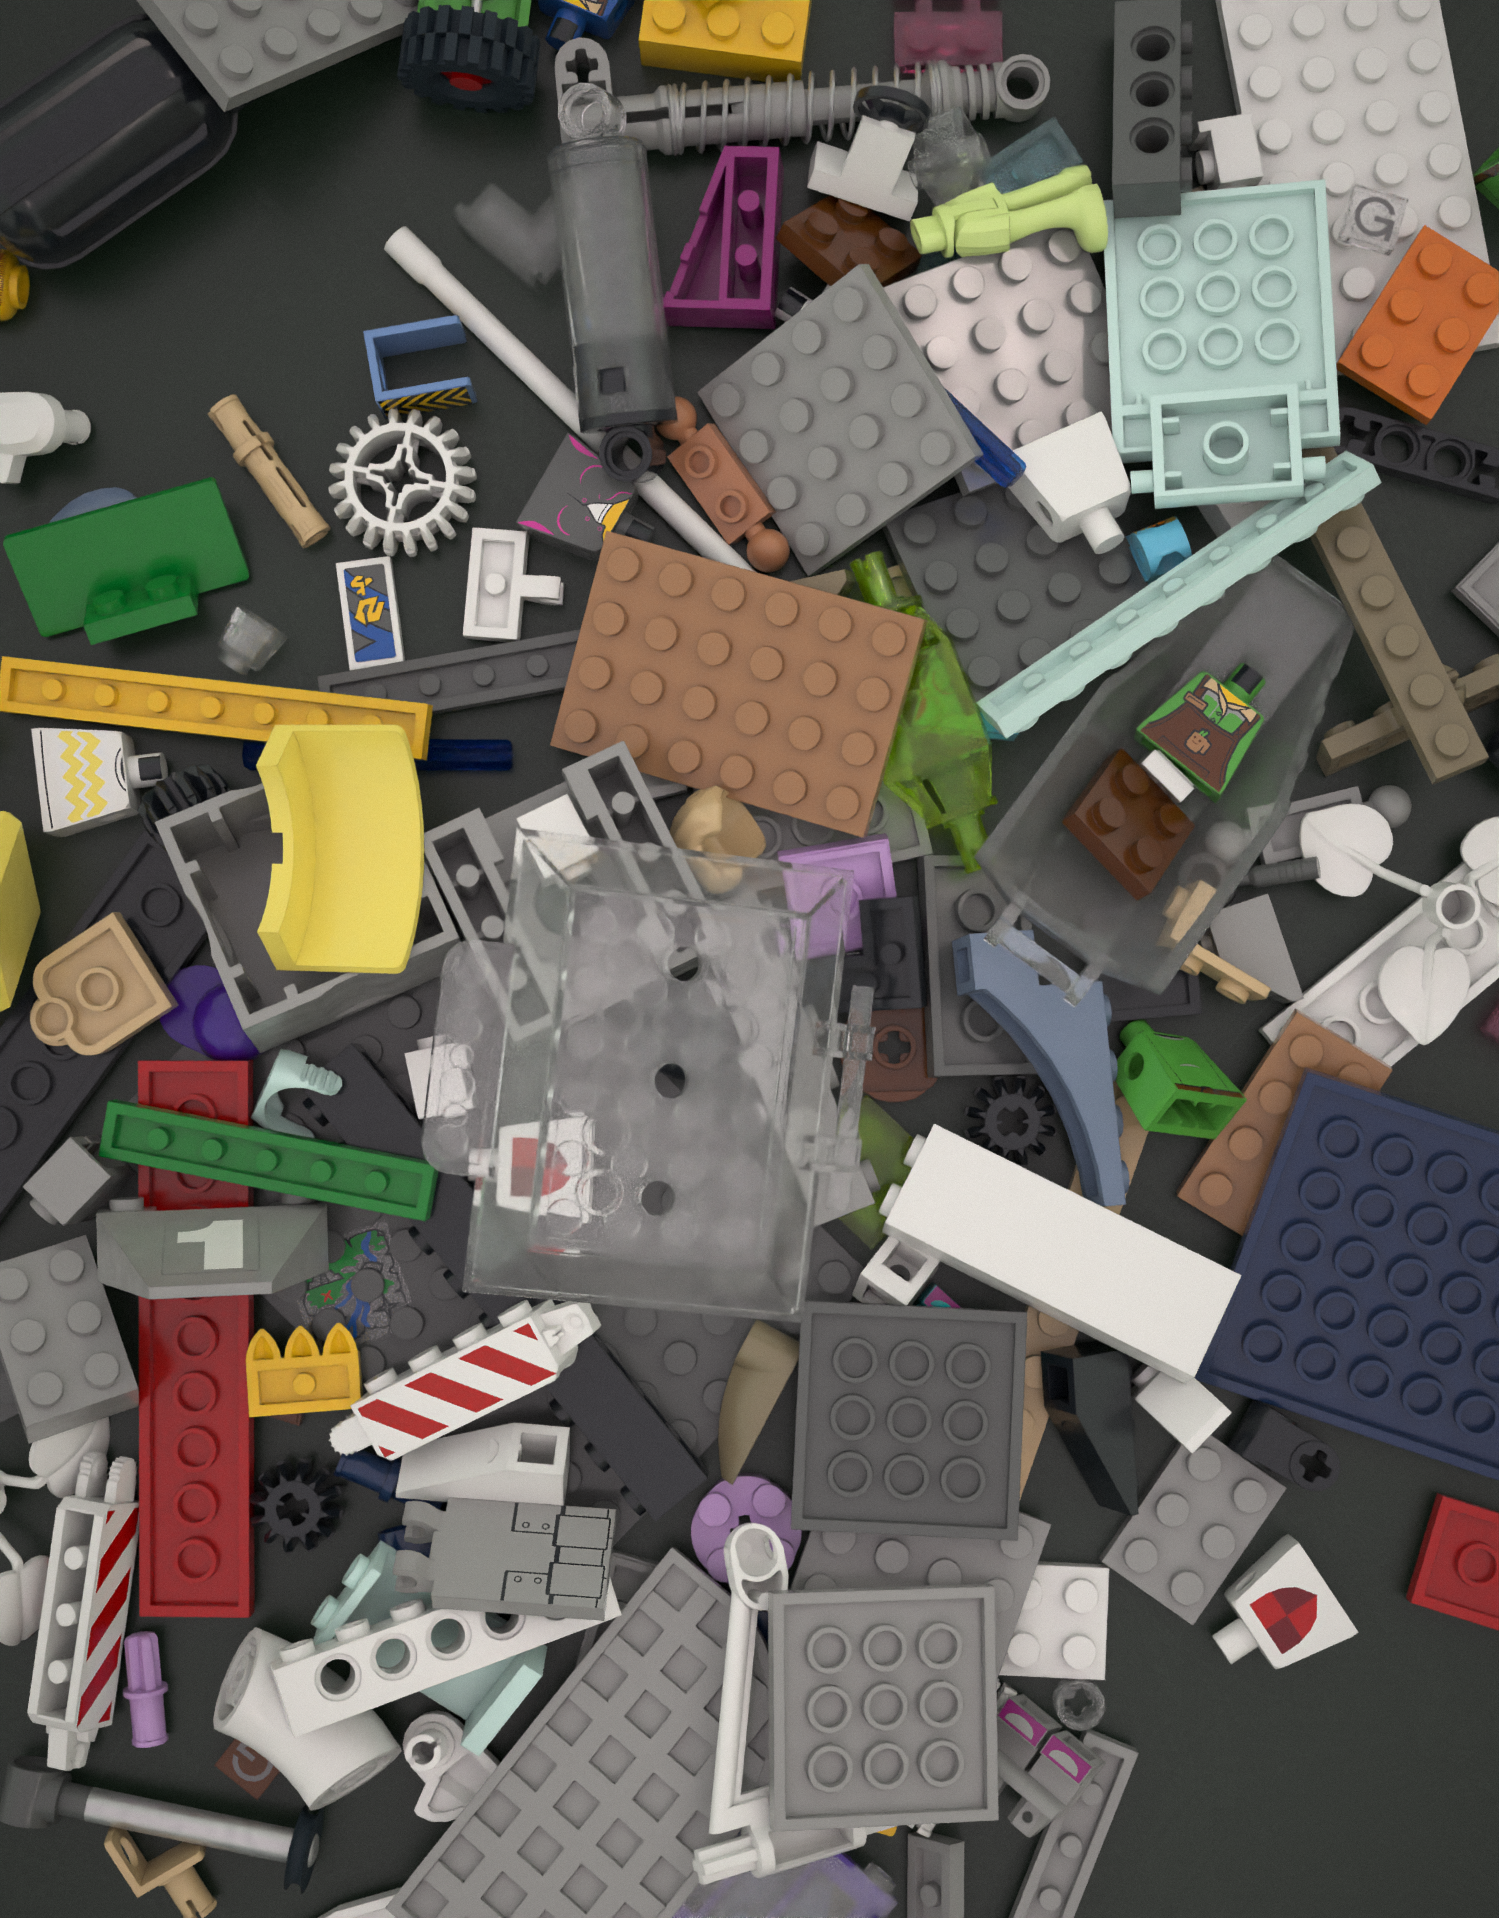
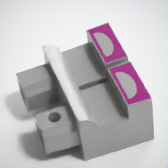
M1021 1694L1008 1697L997 1714L999 1718L997 1720L998 1796L1007 1784L1022 1796L1007 1818L1011 1824L1030 1838L1037 1835L1052 1820L1065 1816L1105 1766L1106 1762L1069 1731L1059 1732L1062 1726L1027 1696Z

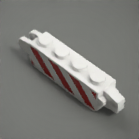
M585 1296L555 1305L550 1298L534 1307H531L528 1300H524L498 1315L500 1324L486 1330L482 1322L455 1336L452 1339L455 1344L454 1347L441 1353L439 1347L435 1345L414 1356L408 1361L410 1369L397 1375L394 1368L391 1367L377 1374L364 1383L367 1393L350 1406L353 1411L346 1416L345 1420L340 1421L331 1429L332 1432L329 1433L331 1437L329 1441L332 1443L331 1447L335 1448V1452H340V1455L344 1453L347 1456L349 1453L352 1455L354 1452L372 1445L377 1455L394 1460L555 1381L565 1368L575 1362L578 1351L577 1345L601 1327L591 1304Z
M96 1451L87 1452L80 1462V1473L77 1477L75 1495L65 1496L56 1508L27 1710L33 1723L46 1725V1733L49 1734L47 1767L64 1771H71L72 1769L85 1766L90 1742L95 1741L98 1729L112 1725L139 1536V1500H134L136 1475L138 1474L137 1462H134L132 1458L120 1456L112 1462L110 1472L107 1474V1465L109 1463L107 1456H105V1453Z

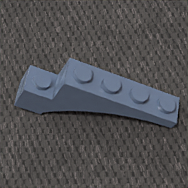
M1033 930L973 933L953 940L952 948L957 996L968 995L1004 1028L1032 1063L1051 1095L1067 1131L1079 1172L1082 1196L1102 1207L1126 1205L1125 1193L1129 1189V1171L1126 1163L1121 1160L1119 1143L1124 1123L1121 1109L1118 1105H1115L1113 1082L1117 1078L1118 1066L1114 1052L1109 1049L1107 1027L1111 1023L1112 1010L1108 996L1103 994L1102 981L1039 985L1038 977L1043 970V956L1040 946L1035 944Z

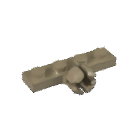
M1499 654L1480 661L1473 667V673L1459 679V674L1455 669L1443 664L1467 713L1499 699ZM1391 701L1375 710L1373 718L1357 725L1352 720L1336 725L1324 734L1325 739L1321 741L1316 760L1325 777L1410 739Z

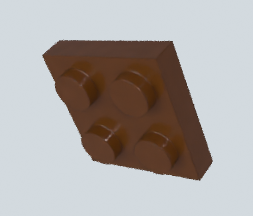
M831 195L785 221L776 237L778 242L829 286H832L857 265L869 264L882 287L899 282L915 272L924 256L908 242L904 234L891 228L869 208Z
M1122 747L1107 756L1061 821L1136 901L1153 891L1195 827V824Z

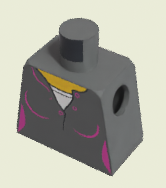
M570 433L566 434L516 521L519 531H527L530 539L597 563L606 531L651 542L656 530L652 525L631 514L639 500L638 489L634 484L617 481L610 477L602 468L599 456Z

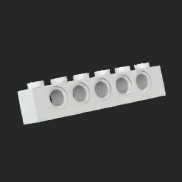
M610 1578L604 1621L511 1614L506 1624L501 1627L491 1628L486 1623V1612L432 1608V1603L424 1605L422 1599H415L391 1608L389 1610L391 1618L369 1625L368 1619L365 1618L342 1625L334 1630L337 1638L314 1646L313 1639L311 1638L287 1645L279 1650L281 1658L271 1661L269 1664L289 1729L295 1738L619 1617L622 1614ZM443 1619L456 1620L459 1628L456 1640L447 1647L433 1646L431 1632L434 1626ZM389 1639L402 1640L405 1646L402 1660L397 1665L389 1668L377 1665L376 1653L379 1646ZM335 1659H343L349 1662L350 1675L344 1684L335 1688H329L321 1684V1671L328 1662Z

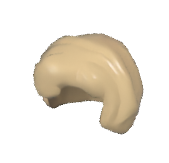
M719 786L700 789L686 799V803L674 817L669 831L694 883L710 897H723L734 891L742 880L741 873L751 870L753 862L763 853L767 846L761 829L744 804L727 798L726 796L730 793Z

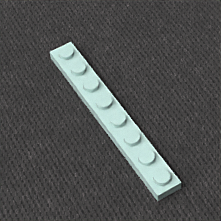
M1344 451L1326 464V479L1304 480L1303 498L1272 500L976 702L985 720L1006 739L1014 733H1020L1031 728L1043 713L1061 701H1067L1078 696L1084 690L1087 683L1106 670L1123 665L1131 658L1134 651L1153 638L1162 637L1173 631L1179 621L1200 606L1209 605L1223 596L1225 589L1247 574H1253L1264 569L1271 562L1272 557L1295 542L1311 537L1317 531L1320 524L1338 512L1348 510L1359 504L1367 492L1382 483L1374 465L1348 451Z

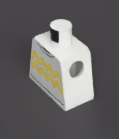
M58 728L31 729L43 832L55 837H66L139 814L137 809L141 804L139 788L156 786L157 781L168 777L167 763L163 752L135 755L132 737L123 732Z

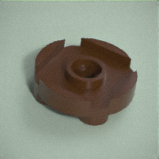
M924 1007L851 1013L840 1034L839 1057L843 1070L856 1088L880 1101L904 1102L917 1098L935 1084L938 1078H928ZM890 1031L898 1032L900 1041L909 1042L910 1046L909 1053L900 1054L899 1063L897 1064L889 1063L888 1055L878 1052V1043L887 1041L888 1032Z

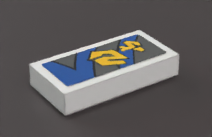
M385 556L336 563L350 671L405 661L391 557Z

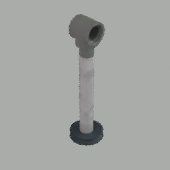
M28 1755L9 1758L0 1798V1821L15 1827L27 1829L47 1828L52 1824H58L62 1817L286 1863L284 1889L287 1890L290 1884H298L301 1894L305 1892L314 1869L324 1822L323 1808L320 1809L318 1814L313 1815L308 1812L307 1804L302 1808L295 1829L73 1783L71 1773L47 1767V1758Z

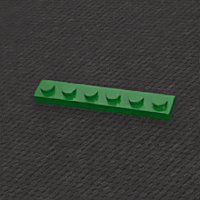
M117 1099L110 1100L107 1103L99 1157L421 1221L430 1219L440 1165L437 1162Z

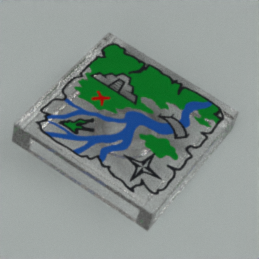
M386 1220L341 1234L346 1243V1250L342 1258L336 1262L329 1263L328 1272L307 1280V1292L297 1303L305 1328L313 1336L318 1346L319 1354L323 1353L325 1341L320 1340L314 1334L312 1322L315 1315L325 1308H335L344 1314L347 1322L346 1328L352 1334L356 1345L392 1334L390 1327L392 1315L403 1307L414 1308L400 1261L395 1259L390 1252L389 1244L392 1236ZM366 1268L375 1269L380 1272L385 1281L382 1295L371 1302H363L357 1299L351 1290L353 1276L358 1271Z

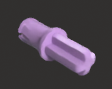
M140 1631L132 1633L124 1641L128 1686L123 1689V1696L129 1699L132 1746L148 1748L164 1744L168 1741L163 1694L168 1691V1684L161 1679L157 1635L152 1631Z

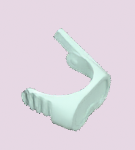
M280 1049L258 1097L251 1119L264 1129L315 1138L312 1131L281 1116L284 1105L279 1098L278 1091L288 1088H305L332 1096L337 1094L342 1087L340 1076L334 1074V1071L325 1070L324 1067L320 1066L319 1068L314 1064H305L308 1057L306 1055L288 1049Z

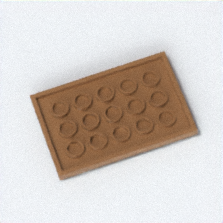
M606 531L550 746L589 757L624 741L639 772L696 789L719 786L730 793L726 796L727 798L864 838L867 837L928 620Z

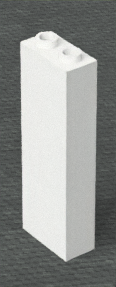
M936 1124L933 1125L927 1138L919 1134L916 1135L903 1162L904 1165L912 1169L903 1187L892 1183L878 1213L887 1217L883 1233L1185 1384L1195 1377L1241 1278L1240 1274Z

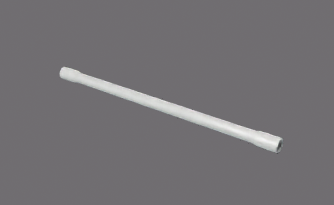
M403 226L388 239L384 250L416 282L424 285L454 315H458L461 322L599 455V447L606 434L580 432L579 421L587 418L585 404L475 298L408 227ZM627 445L623 450L624 463L629 469H635L642 459ZM659 476L645 483L631 482L638 489V494L703 558L756 572Z

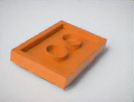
M1424 225L1336 362V369L1424 425H1427L1432 420L1499 313V271Z

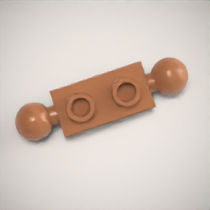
M668 397V409L677 410L678 422L658 426L656 429L665 438L678 440L681 446L667 456V458L728 545H736L746 537L748 540L747 558L754 568L767 573L781 569L789 558V543L782 533L774 529H766L762 524L776 513L775 509L715 424L708 423L697 431L695 428L697 413L692 403L683 397Z

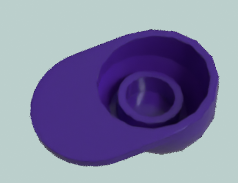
M195 965L178 972L169 984L168 989L179 1006L160 1017L164 1030L172 1039L213 1060H255L265 1053H260L243 1031L216 968Z

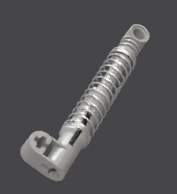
M580 37L569 40L560 48L555 58V78L563 152L596 144H621L636 146L638 151L659 149L665 155L674 154L676 156L677 153L682 155L684 147L696 146L697 151L701 154L705 150V145L717 144L718 149L722 152L726 143L738 142L739 146H747L748 141L758 140L762 147H766L769 139L779 138L781 143L787 146L790 137L798 136L801 137L805 144H808L812 135V126L819 125L824 141L829 142L833 134L834 124L840 123L845 139L850 140L854 133L855 122L861 121L853 110L856 93L864 87L874 85L899 88L921 98L931 110V117L927 127L931 133L949 130L955 122H962V117L965 114L967 121H975L976 113H979L981 120L989 119L990 112H992L994 119L1004 118L1012 122H1022L1031 119L1038 113L1050 88L1049 72L1043 62L1032 55L1019 54L1010 57L1005 62L991 63L990 70H987L985 63L978 64L977 71L973 70L972 65H964L963 73H960L959 66H951L945 60H933L932 62L928 60L925 65V71L922 74L921 64L917 61L915 63L914 80L901 81L900 67L896 63L894 65V81L880 82L878 67L874 65L872 68V83L859 84L857 69L853 67L851 69V85L838 86L836 71L832 69L830 71V87L817 88L815 73L810 71L808 89H804L803 80L795 81L794 75L789 73L785 82H773V78L768 75L766 83L752 84V80L747 76L744 85L731 86L730 81L726 78L723 82V87L710 88L709 83L705 80L702 83V89L689 90L688 85L683 82L680 91H678L677 85L674 83L672 86L670 84L659 86L652 94L613 97L608 57L599 43L589 38ZM588 63L590 72L588 78L591 95L607 94V98L565 101V97L581 96L576 75L578 64ZM1016 77L1024 78L1032 85L1034 95L1025 100L1017 99L1009 93L1006 83ZM880 99V100H882L883 102H891V103L898 104V105L902 106L903 108H905L906 110H914V109L910 108L909 106L904 105V104L899 103V102H896V101H892V100H888V99ZM863 101V105L869 110L866 102ZM850 122L849 132H847L845 123ZM828 124L827 134L824 125Z

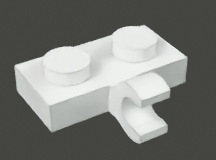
M472 528L463 636L466 639L497 642L518 641L521 636L524 600L546 605H563L565 583L561 582V577L526 575L530 537L527 531Z

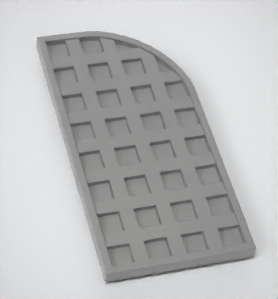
M672 1547L621 1610L622 1615L614 1619L385 1908L396 1918H672L699 1884L698 1872L694 1871L692 1859L695 1858L694 1850L733 1839L742 1829L741 1827L720 1834L708 1833L731 1594L676 1547ZM758 1626L756 1627L741 1793L769 1785L768 1645Z

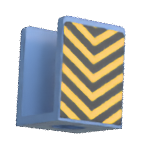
M458 315L363 331L375 401L385 419H388V413L391 408L397 409L400 416H407L412 409L424 413L477 402L476 392L470 377L388 391L383 357L467 342L466 334Z

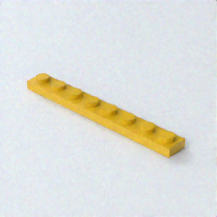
M2 656L0 712L259 742L268 741L275 725H399L405 730L413 758L427 761L433 705L426 703Z

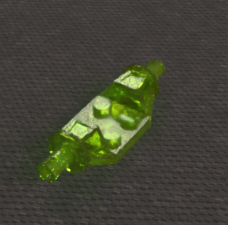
M882 551L865 555L866 560L863 561L861 558L855 559L849 565L854 572L865 603L928 620L884 774V784L926 820L924 823L927 830L943 826L944 830L950 828L966 875L999 863L980 817L985 815V809L999 804L996 795L992 796V743L954 642L921 607L924 604L921 595L906 598L904 596H897ZM930 781L946 813L942 814L923 786V782Z

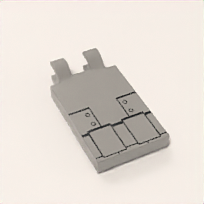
M448 1497L446 1511L438 1510L422 1501H407L405 1503L402 1525H406L404 1540L415 1544L432 1542L429 1558L412 1550L396 1551L393 1575H397L396 1591L402 1593L430 1592L432 1608L604 1621L616 1529V1509Z

